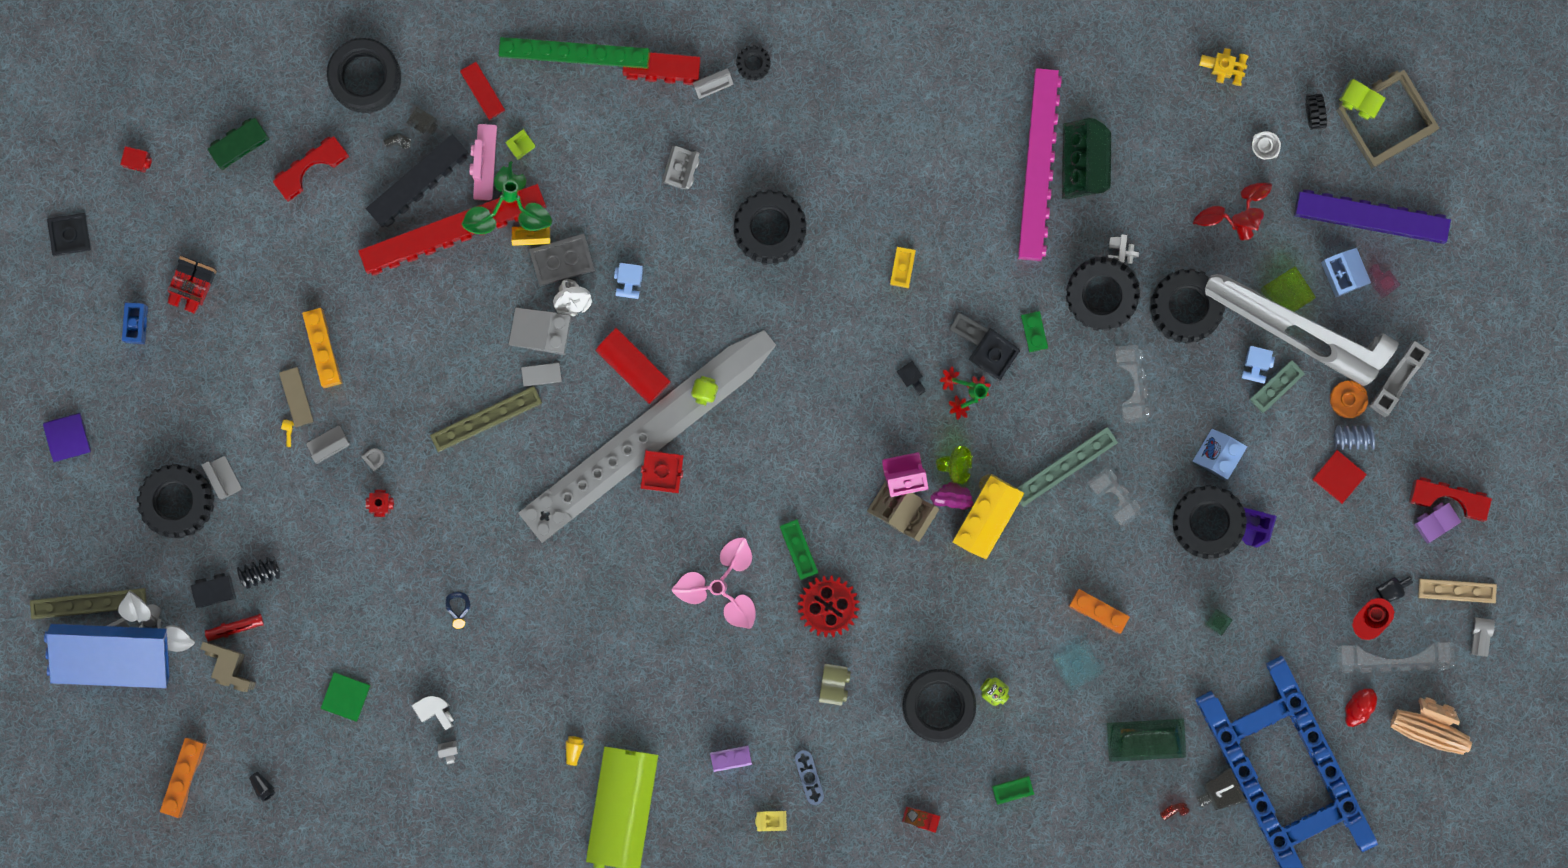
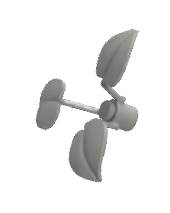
M129 590L118 607L119 614L128 621L134 622L137 620L142 622L139 628H143L144 625L152 627L156 624L158 628H161L162 620L159 619L161 609L154 604L147 606L140 597ZM169 625L164 628L167 629L169 651H184L195 644L196 640L191 638L184 629L176 625Z

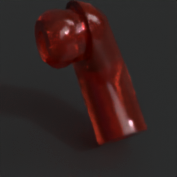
M1182 802L1170 805L1160 812V815L1166 821L1177 812L1181 816H1185L1190 810L1187 804Z

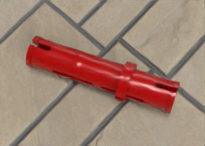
M261 614L232 623H222L219 627L205 630V636L208 642L222 637L229 638V635L264 626Z

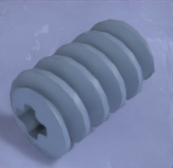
M1363 425L1359 426L1358 430L1356 426H1352L1351 429L1348 426H1344L1343 430L1341 426H1336L1334 448L1336 450L1337 445L1340 444L1341 450H1344L1345 444H1347L1349 450H1351L1353 444H1355L1356 449L1359 450L1360 445L1363 444L1364 450H1367L1368 444H1370L1372 450H1374L1375 433L1371 425L1367 426L1366 430Z

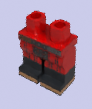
M180 255L177 269L168 288L170 294L167 303L178 307L183 298L187 300L184 310L195 314L199 305H203L217 270Z

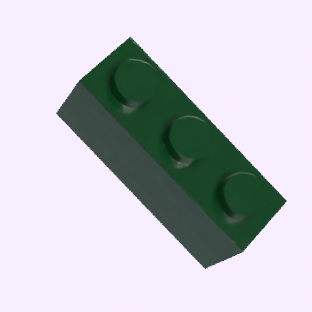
M249 118L237 130L234 128L228 131L223 139L213 141L207 150L219 168L224 170L270 138L256 118Z

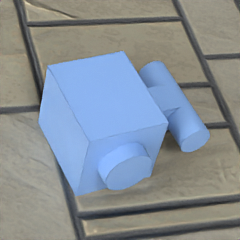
M620 263L619 268H615L614 279H617L618 284L625 285L624 289H616V296L639 299L640 291H632L633 286L641 287L643 266Z
M1254 346L1248 347L1244 366L1252 369L1251 372L1243 371L1242 378L1264 384L1266 376L1259 375L1260 370L1268 371L1269 367H1273L1275 357L1272 356L1273 351Z

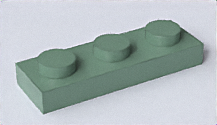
M1291 360L1250 401L1263 414L1305 373Z

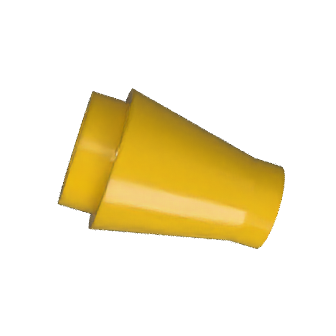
M568 736V740L565 741L566 764L577 766L584 747L583 738Z

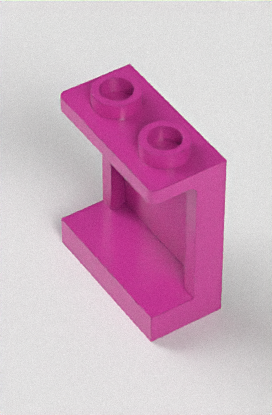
M918 452L882 460L890 497L928 490L926 472L922 467Z

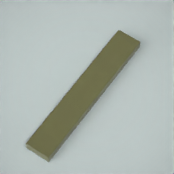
M532 386L430 436L437 451L441 452L542 404V401L535 387Z
M146 588L130 590L147 604ZM129 590L30 600L31 620L118 611L120 602Z

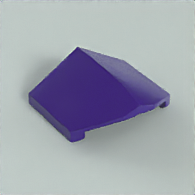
M1244 508L1247 523L1242 541L1246 545L1256 548L1269 542L1277 516Z

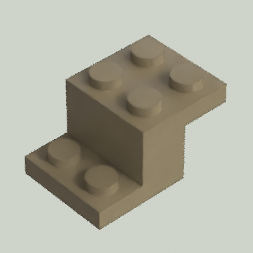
M885 481L867 512L883 520L897 531L920 542L939 508L924 501L914 493L890 497Z
M202 642L200 649L205 651L204 654L217 658L211 678L216 679L215 683L224 686L233 684V689L242 692L254 690L256 682L238 677L245 654L212 643Z

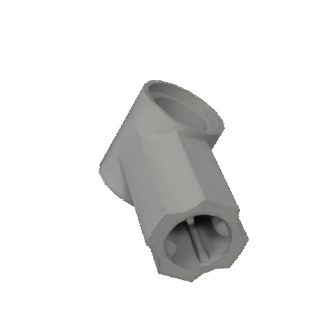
M1474 617L1473 622L1475 624L1474 630L1472 629L1471 655L1488 657L1490 638L1494 633L1495 621Z

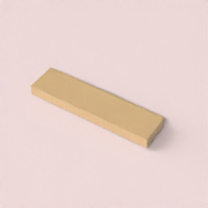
M1419 579L1418 598L1496 603L1497 584Z

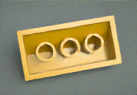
M991 474L956 534L953 543L970 553L987 559L1022 499L1024 492Z

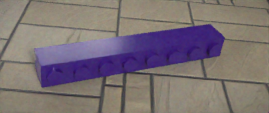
M1303 190V192L1298 193L1294 212L1295 217L1445 244L1448 240L1451 219H1447L1446 215L1442 214L1431 216L1427 215V212L1416 210V213L1409 212L1408 208L1397 207V209L1389 208L1390 205L1382 203L1376 206L1371 205V202L1366 200L1352 201L1350 197L1338 199L1333 198V195L1328 193H1322V195L1314 194L1312 190Z

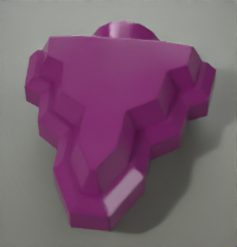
M954 481L943 485L942 488H939L930 497L934 506H948L967 510L973 507L974 504L969 489L961 487Z

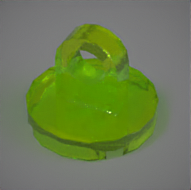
M957 446L952 451L951 456H943L935 461L937 470L949 472L953 483L964 484L970 478L968 471L972 469V455L966 446Z

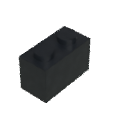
M225 573L214 575L212 580L207 581L206 578L195 580V584L190 586L196 608L236 599L231 576H225Z

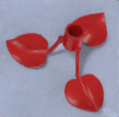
M1255 183L1245 187L1241 191V197L1247 199L1246 210L1235 214L1232 220L1224 213V207L1212 206L1200 212L1193 220V224L1213 226L1221 222L1223 218H1226L1233 230H1237L1240 240L1251 239L1254 236L1253 230L1258 231L1264 212L1260 208H1250L1251 200L1260 201L1270 193L1272 184Z

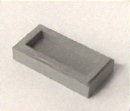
M728 68L693 83L698 99L734 85Z
M560 363L521 368L524 387L562 382Z

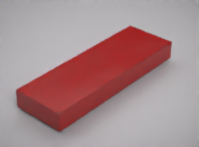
M477 62L460 70V73L489 120L505 111Z

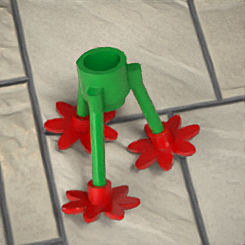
M951 366L949 371L943 370L945 377L939 379L940 382H944L943 390L949 387L953 391V384L959 383L969 388V397L972 398L966 402L965 398L960 401L958 396H955V402H948L953 407L949 413H956V419L959 420L961 415L964 418L968 417L965 411L970 410L969 405L989 396L988 390L991 384H984V376L979 381L973 376V382L957 379L956 377L960 372H954V367Z

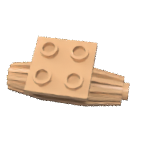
M1426 697L1425 699L1419 698L1418 701L1421 714L1399 709L1393 714L1390 727L1414 741L1438 750L1462 755L1471 749L1472 742L1470 737L1450 726L1453 723L1457 725L1460 723L1458 715L1452 706L1446 704L1443 706L1438 705L1435 700Z

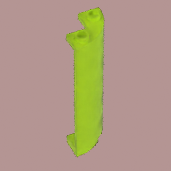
M604 747L586 862L593 863L594 868H605V866L617 868L641 867L658 755Z

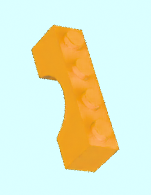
M318 308L303 312L321 386L328 388L343 384L332 350L324 310Z

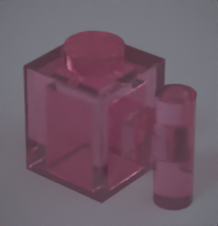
M1374 264L1369 268V273L1376 279L1371 285L1382 299L1401 285L1390 270L1383 274L1378 264Z

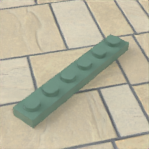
M1105 428L1019 486L1017 489L1024 492L1019 502L1021 506H1026L1116 445L1118 442L1109 428Z

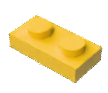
M522 226L512 227V246L550 244V226L537 231L526 230Z
M897 247L890 285L909 288L916 250Z

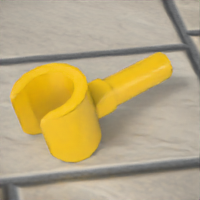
M285 419L282 422L281 429L287 431L286 447H291L292 426H294V423Z

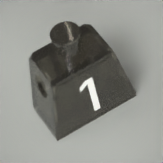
M1226 768L1203 785L1206 793L1196 797L1201 808L1212 804L1214 810L1246 802L1231 768Z

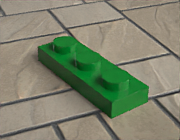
M796 519L779 526L800 580L818 574L798 520Z

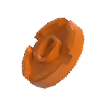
M1348 380L1338 383L1330 394V404L1333 411L1343 418L1360 416L1368 405L1366 389L1355 381Z

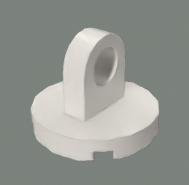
M565 279L561 283L553 303L557 313L576 316L578 315L577 312L582 311L583 313L591 306L592 299L590 292L586 288L579 287L571 279Z

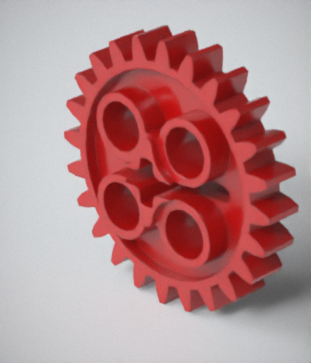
M824 575L821 582L818 578H815V585L809 582L810 589L803 588L806 595H799V597L804 599L803 602H798V605L803 606L802 609L798 610V613H804L800 620L806 619L807 622L804 626L811 625L810 632L816 629L817 636L821 632H824L825 638L828 633H831L833 638L835 637V632L842 635L841 629L844 628L846 631H849L847 625L854 626L851 619L858 618L854 614V611H860L859 608L855 607V604L860 602L854 600L857 593L851 594L853 586L847 588L848 581L841 584V577L833 581V575L830 576L829 580H826ZM823 588L831 589L832 596L830 598L822 597L821 590ZM818 596L826 603L831 601L833 603L832 607L843 614V617H839L831 610L825 611V606L814 597ZM840 599H844L848 603L847 608L844 610H840L837 607V601ZM814 603L819 604L821 607V611L818 614L810 612V606ZM828 615L836 617V623L832 626L825 622V618Z

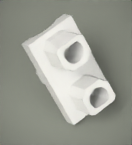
M1121 234V237H1110L1109 248L1119 249V256L1108 255L1109 258L1115 257L1119 261L1124 262L1126 256L1127 263L1132 264L1133 257H1139V252L1134 251L1133 244H1129L1128 251H1126L1127 235Z

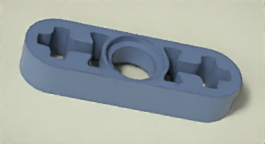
M805 750L799 751L795 756V762L806 798L810 804L818 805L823 801L824 794L812 755ZM804 753L805 756H809L807 765H812L813 769H806L801 772L800 768H804V765L798 759L801 758L800 754ZM812 772L815 775L814 782L806 783L804 781L805 773ZM818 783L819 787H815V791L820 793L821 796L818 797L817 802L814 799L810 800L809 796L812 795L811 789L807 791L806 786H813Z

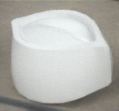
M1265 131L1253 136L1252 149L1257 157L1264 160L1278 157L1281 142L1277 135Z

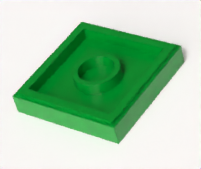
M334 672L321 709L357 722L371 685Z

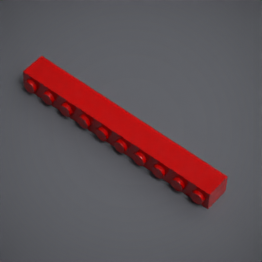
M538 184L518 191V196H520L524 209L528 203H537L547 208ZM500 198L479 206L487 208L491 214ZM503 200L496 215L492 218L496 221L497 229L507 226L509 221L515 220V222H519L518 217L522 211H520L516 200L511 203ZM470 209L358 250L366 273H371L372 276L383 272V268L389 267L393 269L400 266L402 261L412 262L417 260L418 255L423 253L431 255L437 252L436 249L443 246L446 249L454 246V242L458 240L465 242L472 239L474 233L467 231L462 226L464 217Z

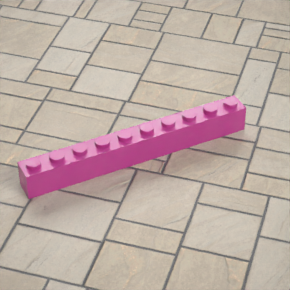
M1036 68L1034 74L1018 259L1041 261L1042 257L1046 256L1047 245H1043L1044 238L1048 236V226H1045V219H1049L1050 215L1047 200H1051L1052 189H1048L1049 181L1053 180V170H1050V163H1054L1055 158L1052 144H1056L1057 132H1053L1054 125L1058 123V114L1055 113V107L1059 106L1060 95H1057V87H1061L1062 76H1058L1059 70Z

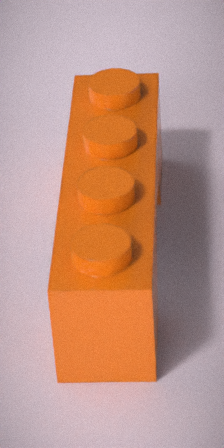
M191 738L184 739L160 809L161 813L176 818L182 817L188 800L190 785L201 762L206 743Z

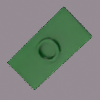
M1029 776L992 786L997 805L1035 795Z

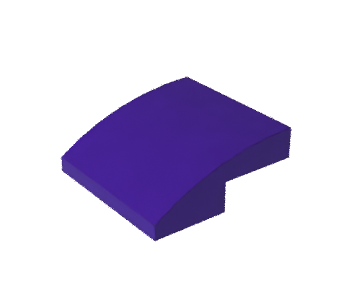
M81 413L43 423L53 462L91 452Z

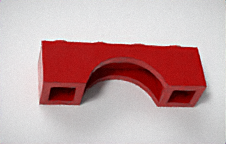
M334 136L325 138L321 141V146L317 149H310L305 154L306 157L302 160L294 161L290 165V169L286 172L281 171L274 177L275 180L272 182L288 202L304 191L302 179L308 168L321 163L335 168L349 157Z
M1424 477L1414 480L1409 503L1430 507L1436 499L1450 497L1461 505L1464 517L1482 522L1487 521L1492 498H1488L1486 493L1477 491L1475 494L1469 493V489L1457 487V489L1449 488L1450 484L1443 482L1434 484L1431 483V479Z

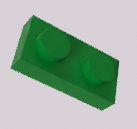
M1040 311L1021 315L1029 353L1048 349Z

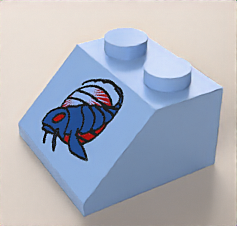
M1211 429L1192 462L1226 481L1229 479L1247 446L1226 434Z

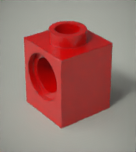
M125 146L120 165L124 168L137 169V171L145 173L152 163L150 154L146 151Z

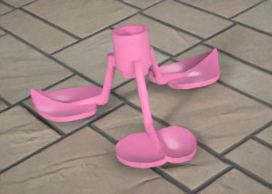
M737 538L726 544L720 553V562L725 566H729L720 579L712 581L710 586H705L706 581L701 574L690 572L681 577L672 588V592L679 599L690 604H699L705 601L707 589L714 595L722 594L731 600L724 607V617L727 622L736 627L750 629L754 624L756 616L753 601L743 594L737 596L734 600L733 597L725 592L727 584L724 579L732 568L736 571H743L752 562V552L745 538Z

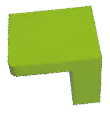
M524 129L505 142L517 160L535 148V144Z

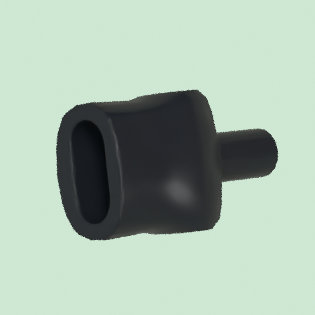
M1410 576L1402 581L1393 577L1376 587V590L1382 599L1392 602L1405 595L1404 588L1411 585L1413 581Z

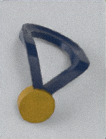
M454 592L446 597V609L454 617L452 624L456 629L465 626L463 617L470 609L469 597L462 592ZM456 597L465 600V608L459 616L452 610L450 600Z

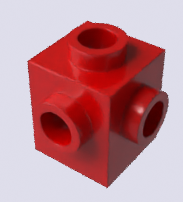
M374 490V493H369V498L366 497V509H369V513L374 514V517H385V514H391V509H394V498H391V494L386 493V490ZM381 499L382 505L376 506V500Z

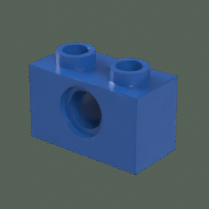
M125 303L122 331L123 342L145 344L148 306L145 304Z

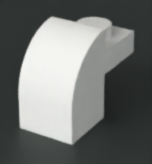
M430 696L412 705L421 722L436 715L445 730L453 727L451 723L454 721L449 711L444 712L443 710L450 706L444 699Z

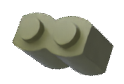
M824 664L819 702L842 705L843 702L847 701L848 691L844 689L845 683L850 681L851 671H847L848 667Z

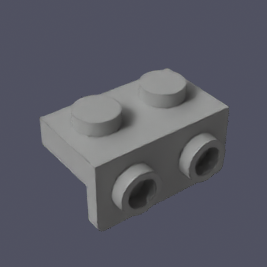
M672 146L662 182L680 189H689L694 182L693 174L699 165L700 159L698 157L700 153Z

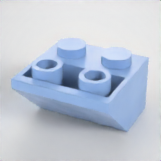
M1357 248L1339 253L1321 262L1335 298L1371 284Z

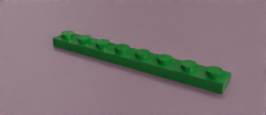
M500 37L498 56L515 59L648 69L650 49Z

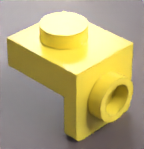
M786 811L757 812L755 819L757 831H786Z

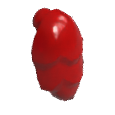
M1362 689L1356 692L1345 707V721L1348 726L1355 727L1361 723H1366L1370 715L1375 711L1377 695L1373 689Z

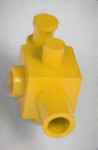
M1224 48L1223 54L1217 53L1215 58L1206 55L1201 56L1199 66L1211 68V74L1217 75L1216 82L1223 83L1224 78L1230 79L1234 75L1235 78L1232 84L1236 86L1242 85L1241 81L1242 77H1245L1246 74L1243 71L1247 69L1246 61L1249 57L1248 55L1239 54V61L1235 62L1236 57L1230 56L1231 49Z

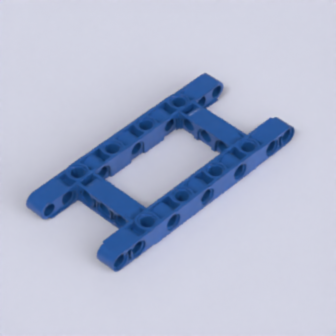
M1279 656L1266 663L1278 688L1277 692L1280 698L1255 710V712L1253 711L1230 723L1219 699L1215 698L1212 691L1195 699L1206 722L1209 723L1208 726L1224 758L1226 757L1225 760L1239 788L1244 792L1243 795L1259 827H1262L1260 829L1276 861L1279 862L1280 868H1304L1293 846L1341 821L1349 828L1362 853L1378 845L1283 656ZM1292 697H1296L1299 700V705L1296 708L1290 705ZM1290 716L1333 802L1308 814V816L1306 815L1292 822L1291 826L1288 824L1282 827L1275 816L1276 812L1266 792L1262 790L1257 780L1258 776L1249 758L1245 756L1239 743L1245 736L1257 733L1263 727L1275 724L1280 718L1283 719ZM1224 731L1230 734L1228 742H1223L1221 739V734ZM1311 731L1315 732L1317 736L1316 740L1312 743L1307 738ZM1241 766H1245L1248 770V774L1245 777L1239 775L1238 771ZM1329 766L1334 769V774L1331 777L1325 774V770ZM1259 801L1265 803V809L1262 812L1256 809V804ZM1346 801H1349L1352 805L1349 812H1345L1343 809V804ZM1277 836L1283 838V843L1279 847L1274 844V839Z

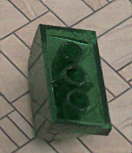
M1093 118L1064 123L1062 199L1068 200L1104 193L1111 187V131L1105 124Z
M1184 719L1106 723L1109 762L1187 757Z

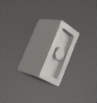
M337 426L308 442L306 445L312 454L311 457L314 462L318 464L350 446V443L341 427Z
M225 456L213 462L208 461L202 465L219 499L223 500L242 489Z

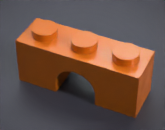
M1077 589L1068 606L1096 620L1117 634H1121L1130 618L1128 615L1080 589Z

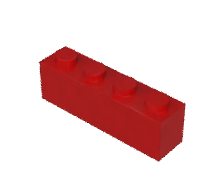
M650 53L648 69L623 67L622 73L628 80H638V77H641L649 82L664 79L665 83L674 84L676 81H683L685 85H693L694 82L699 80L701 58L696 56Z

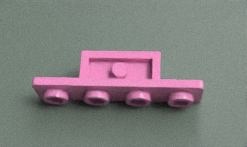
M479 124L477 140H475V145H471V156H474V163L470 164V175H473L474 200L492 201L496 125Z

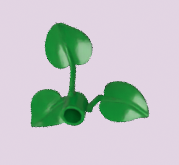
M510 161L508 167L503 166L494 179L495 188L502 192L494 211L490 214L489 210L485 207H473L466 213L462 226L474 234H487L496 227V221L492 217L496 215L503 200L509 203L517 201L519 209L522 211L519 214L518 221L526 230L537 231L551 226L552 219L547 210L537 203H528L525 209L522 207L518 191L525 188L526 178L523 174L515 175L512 172L513 162Z

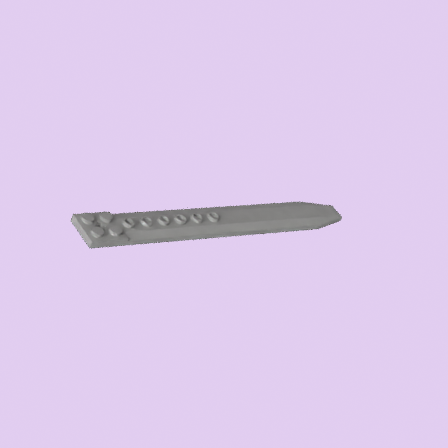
M763 330L728 346L518 514L541 543H543L643 464L645 450L658 452L750 379L775 348L776 344ZM701 376L716 380L715 383L718 385L715 401L712 403L707 402L706 406L696 403V399L691 396L694 381L701 378ZM542 511L545 513L550 512L548 516L549 521L540 519Z

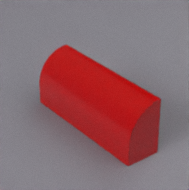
M617 328L596 349V352L649 405L671 384Z

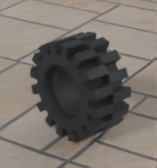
M746 46L737 55V69L743 78L757 81L764 78L770 70V56L761 46ZM751 56H756L761 61L760 67L756 70H751L746 66V61Z
M1323 94L1306 96L1305 106L1310 130L1326 128L1327 114Z

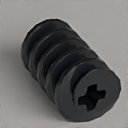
M274 556L273 561L266 557L265 564L260 559L259 566L251 562L250 569L245 564L244 571L237 567L240 582L247 589L251 588V583L254 586H258V580L262 584H265L266 578L269 582L273 581V575L276 579H280V570Z

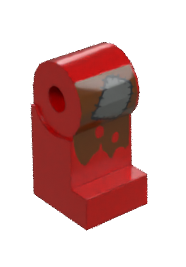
M906 807L902 822L936 833L941 816Z

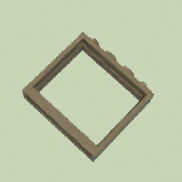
M1396 70L1388 75L1389 79L1384 82L1380 79L1371 85L1373 87L1371 90L1378 93L1400 81L1427 125L1426 128L1373 158L1346 113L1349 109L1343 107V102L1339 104L1340 107L1336 110L1371 169L1439 129L1438 124L1405 70L1401 72Z

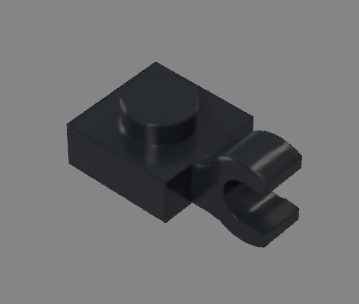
M913 361L896 371L906 387L912 385L919 396L926 392L919 381L923 376Z

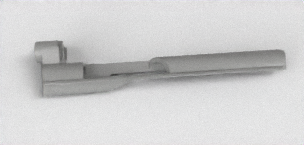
M1211 275L1205 287L1206 295L1362 386L1370 384L1376 378L1379 370L1386 365L1399 345L1398 341L1383 333L1378 337H1374L1373 341L1366 348L1271 301L1253 289L1224 275ZM1292 325L1300 327L1329 344L1332 350L1331 355L1326 357L1284 331Z

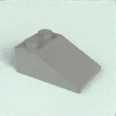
M515 308L509 345L565 355L572 317L571 315Z

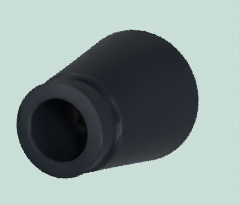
M259 772L249 777L258 799H261L262 802L270 799L275 794L274 787Z

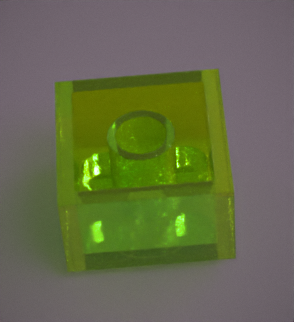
M1296 266L1261 288L1266 298L1293 312L1301 309L1316 298Z

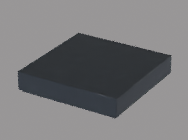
M86 213L47 219L53 257L91 251Z
M989 328L968 360L1000 382L1020 352V349Z

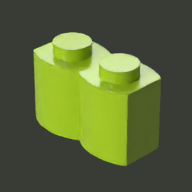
M1351 79L1339 100L1343 102V107L1349 110L1356 109L1359 111L1358 115L1368 120L1369 118H1375L1386 98L1362 83Z

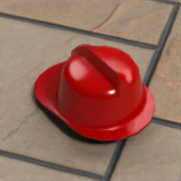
M1375 598L1367 602L1353 619L1352 626L1355 634L1364 640L1378 637L1394 619L1395 612L1393 606L1389 601L1382 598Z

